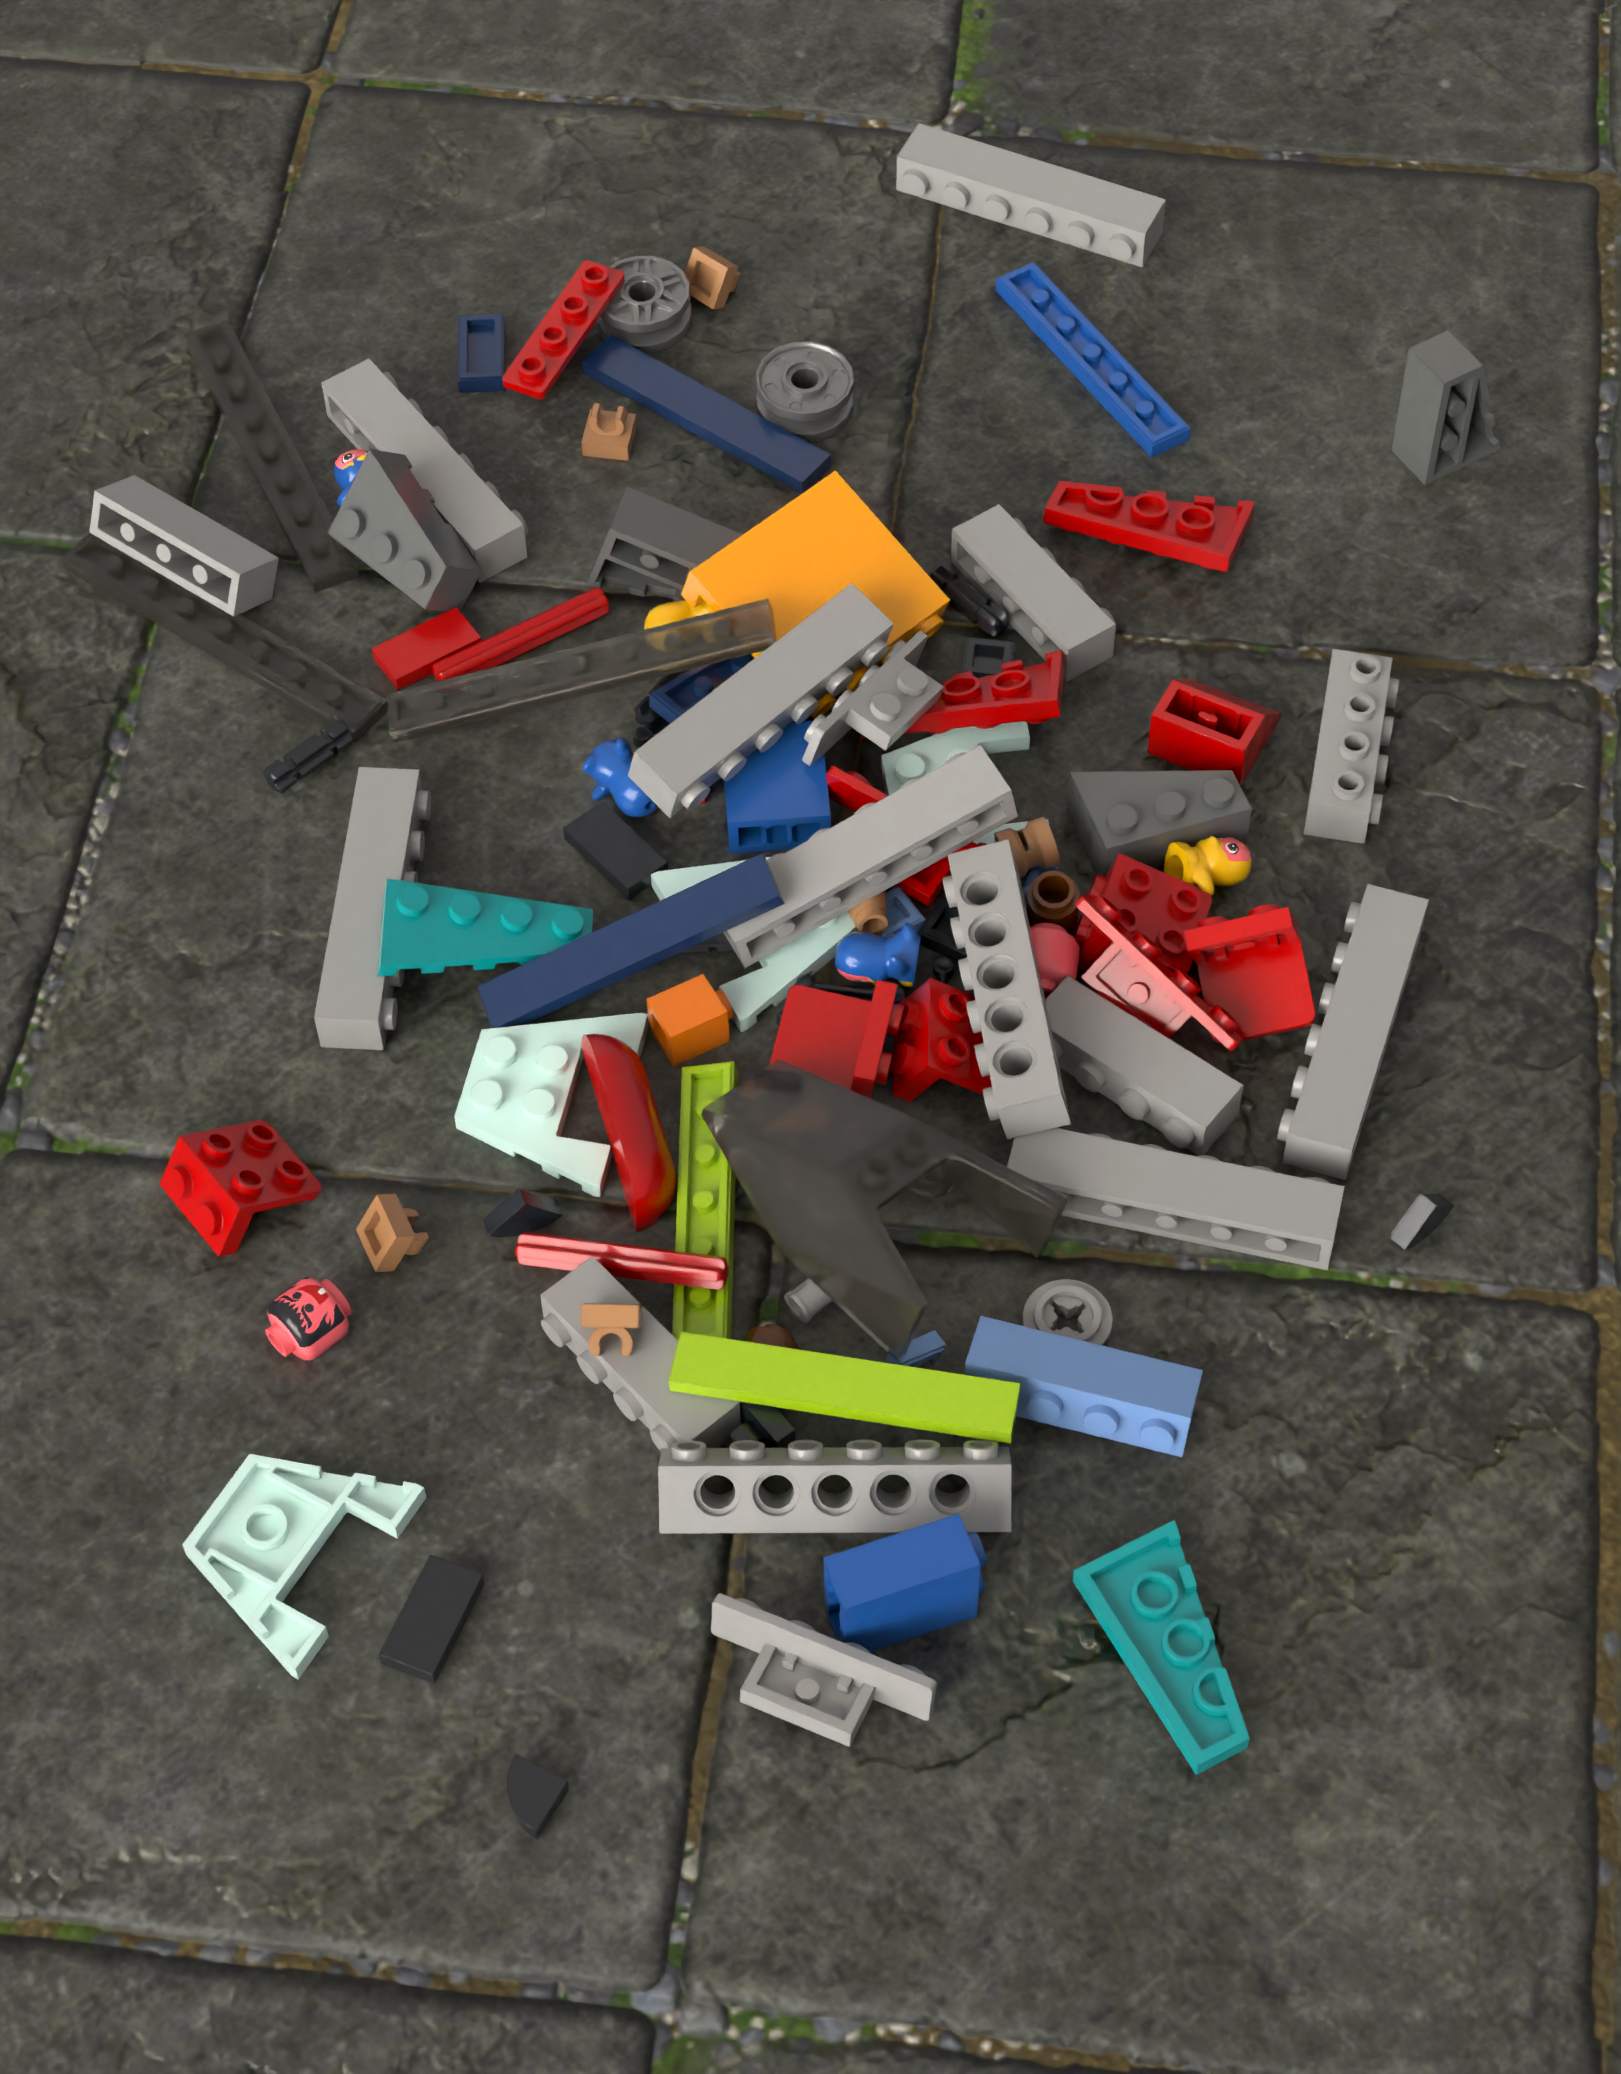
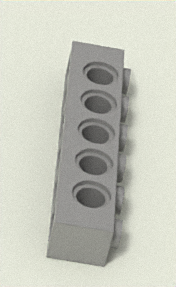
M1007 839L947 854L951 876L943 877L942 879L949 907H958L959 916L950 918L957 949L966 948L967 958L958 960L965 990H974L975 1000L966 1002L973 1033L982 1032L984 1043L974 1045L981 1076L990 1075L992 1087L983 1089L990 1121L1000 1119L1007 1139L1069 1125L1071 1121L1034 950L1022 884L1010 841Z
M919 1439L906 1442L905 1447H882L880 1442L874 1440H855L847 1443L846 1447L823 1448L821 1442L814 1440L793 1441L788 1444V1448H765L764 1443L753 1440L733 1442L730 1444V1448H706V1444L700 1441H679L673 1443L671 1448H661L658 1465L659 1534L890 1533L907 1531L956 1514L960 1515L967 1532H1011L1012 1464L1009 1447H998L997 1442L984 1439L966 1441L963 1447H940V1443L936 1441ZM892 1474L900 1475L909 1482L908 1486L899 1493H887L878 1486V1483L885 1476ZM949 1474L959 1475L967 1481L966 1486L956 1493L943 1492L936 1484L942 1477ZM720 1475L728 1478L734 1487L727 1493L714 1494L705 1488L703 1482L711 1476ZM781 1475L792 1483V1487L784 1493L773 1494L765 1490L761 1483L769 1476ZM840 1475L845 1477L851 1485L844 1492L833 1494L825 1491L820 1486V1482L827 1476Z

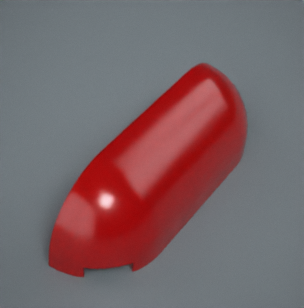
M585 1034L582 1036L581 1048L635 1232H639L654 1225L658 1221V1217L669 1207L675 1196L677 1178L674 1161L647 1072L640 1057L630 1046L615 1037L604 1034Z

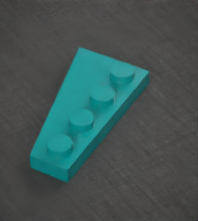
M387 878L383 896L377 977L394 976L399 969L420 968L421 974L441 973L446 966L473 965L474 970L495 969L497 963L519 962L522 966L592 933L593 909Z
M1175 1520L1074 1570L1073 1582L1192 1770L1197 1775L1247 1749L1250 1737L1226 1668L1222 1667L1214 1644L1215 1636L1209 1618H1205L1196 1591L1197 1584L1191 1566L1187 1564L1180 1545L1181 1537Z

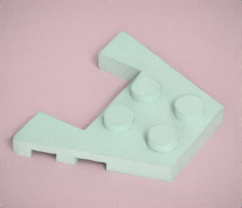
M1027 722L1001 723L989 729H980L975 726L954 728L881 755V769L886 795L889 796L898 791L907 781L913 778H922L940 768L952 756L958 753H967L979 745L983 747L987 754L1029 750L1030 735ZM1028 821L1003 824L973 842L976 844L980 842L986 844L995 843L994 833L1007 828L1015 831L1023 829Z
M746 860L657 871L651 874V885L661 901ZM848 912L762 958L759 962L763 968L719 986V989L725 993L733 1011L732 1019L740 1032L752 1027L757 1022V1015L770 1004L777 1006L787 997L789 989L796 983L799 977L807 973L811 976L833 959L836 955L838 943L845 935L851 932H858Z
M633 1013L481 1029L454 1116L456 1128L513 1157L518 1153L542 1165V1171L558 1179L563 1175L581 1184L582 1191L592 1196L601 1197L612 1160L611 1145L561 1137L584 1058L581 1048L582 1036L585 1034H604L615 1037L625 1042L640 1057L649 1028L648 1014Z
M249 1454L182 1545L187 1557L290 1675L299 1679L329 1635L326 1626L282 1602L346 1513H350L398 1539L425 1501V1489L417 1483L403 1481V1485L399 1486L377 1482L376 1476L354 1473L352 1477L322 1472L321 1466Z

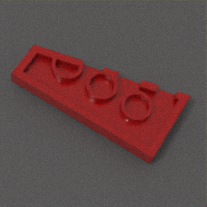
M1059 481L1045 507L1043 523L1062 528L1065 531L1078 532L1104 539L1113 544H1122L1149 551L1158 556L1171 557L1197 564L1206 569L1227 572L1253 518L1255 502L1238 500L1237 507L1214 505L1215 497L1195 495L1194 503L1166 500V492L1147 490V493L1137 496H1126L1121 487Z
M1063 651L1046 653V663L1024 668L1021 659L1001 664V673L981 678L973 676L972 671L952 675V678L942 684L944 688L938 701L904 734L925 731L930 734H941L950 729L973 726L980 729H989L1001 723L1020 721L1036 724L1045 722L1050 718L1060 717L1065 672Z

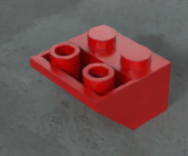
M1190 678L1175 679L1171 681L1151 714L1147 753L1192 771L1232 770L1241 787L1278 724L1281 713Z

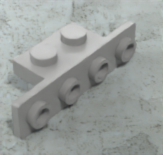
M919 631L907 643L902 640L898 641L889 652L885 663L881 667L876 664L871 666L854 692L850 689L843 692L836 701L831 714L827 717L820 714L811 723L804 736V740L809 742L802 758L804 763L811 767L851 728H854L886 751L938 701L944 686L916 668L928 635Z
M719 1593L712 1603L711 1632L715 1636L760 1653L741 1687V1703L849 1747L873 1700L922 1720H929L934 1710L937 1682L926 1676L918 1668L906 1664H895L871 1654L865 1647L853 1642L843 1643L818 1633L814 1628L802 1621L783 1619L762 1610L757 1604L747 1599H734Z

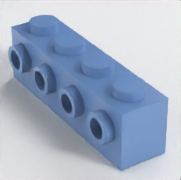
M980 1316L965 1362L963 1375L1020 1383V1397L1016 1413L1018 1417L1182 1457L1203 1370Z

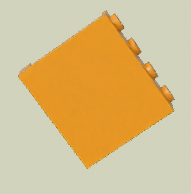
M836 470L691 570L681 592V595L693 609L705 601L750 654L756 658L849 584L853 583L894 623L886 642L889 650L876 663L877 666L882 662L883 664L885 663L889 652L898 641L902 640L907 643L919 631L928 635V638L935 634L944 624L941 616L950 602V599ZM865 664L854 672L852 681L845 689H850L854 692L858 688L861 679L869 670ZM829 692L818 700L819 705L811 714L813 719H816L820 714L824 715L837 701L835 698L837 695L833 696Z

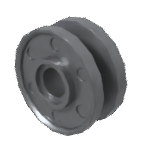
M633 256L619 260L609 266L623 271L625 282L597 321V327L603 339L605 340L610 335H613L646 354L669 349L681 341L691 327L692 316L691 304L689 302L690 283L684 271L671 261L656 256Z
M812 341L791 342L775 348L761 360L756 371V404L759 416L807 442H818L834 436L848 424L853 412L852 392L854 390L852 367L843 354L828 345Z

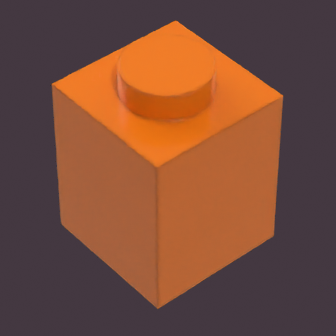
M704 974L646 999L649 1030L673 1067L729 1042L728 1020L733 1018L731 1005L721 989L713 990Z

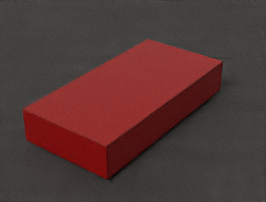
M455 607L372 648L373 660L399 691L433 674L432 666L434 663L482 640L459 609Z

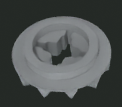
M1071 1279L1051 1281L1037 1288L1025 1303L1023 1309V1326L1098 1345H1102L1107 1338H1110L1113 1322L1110 1305L1096 1288L1087 1283ZM1061 1314L1066 1319L1072 1318L1074 1315L1076 1317L1079 1316L1077 1319V1330L1073 1331L1069 1327L1055 1330L1057 1327V1315Z

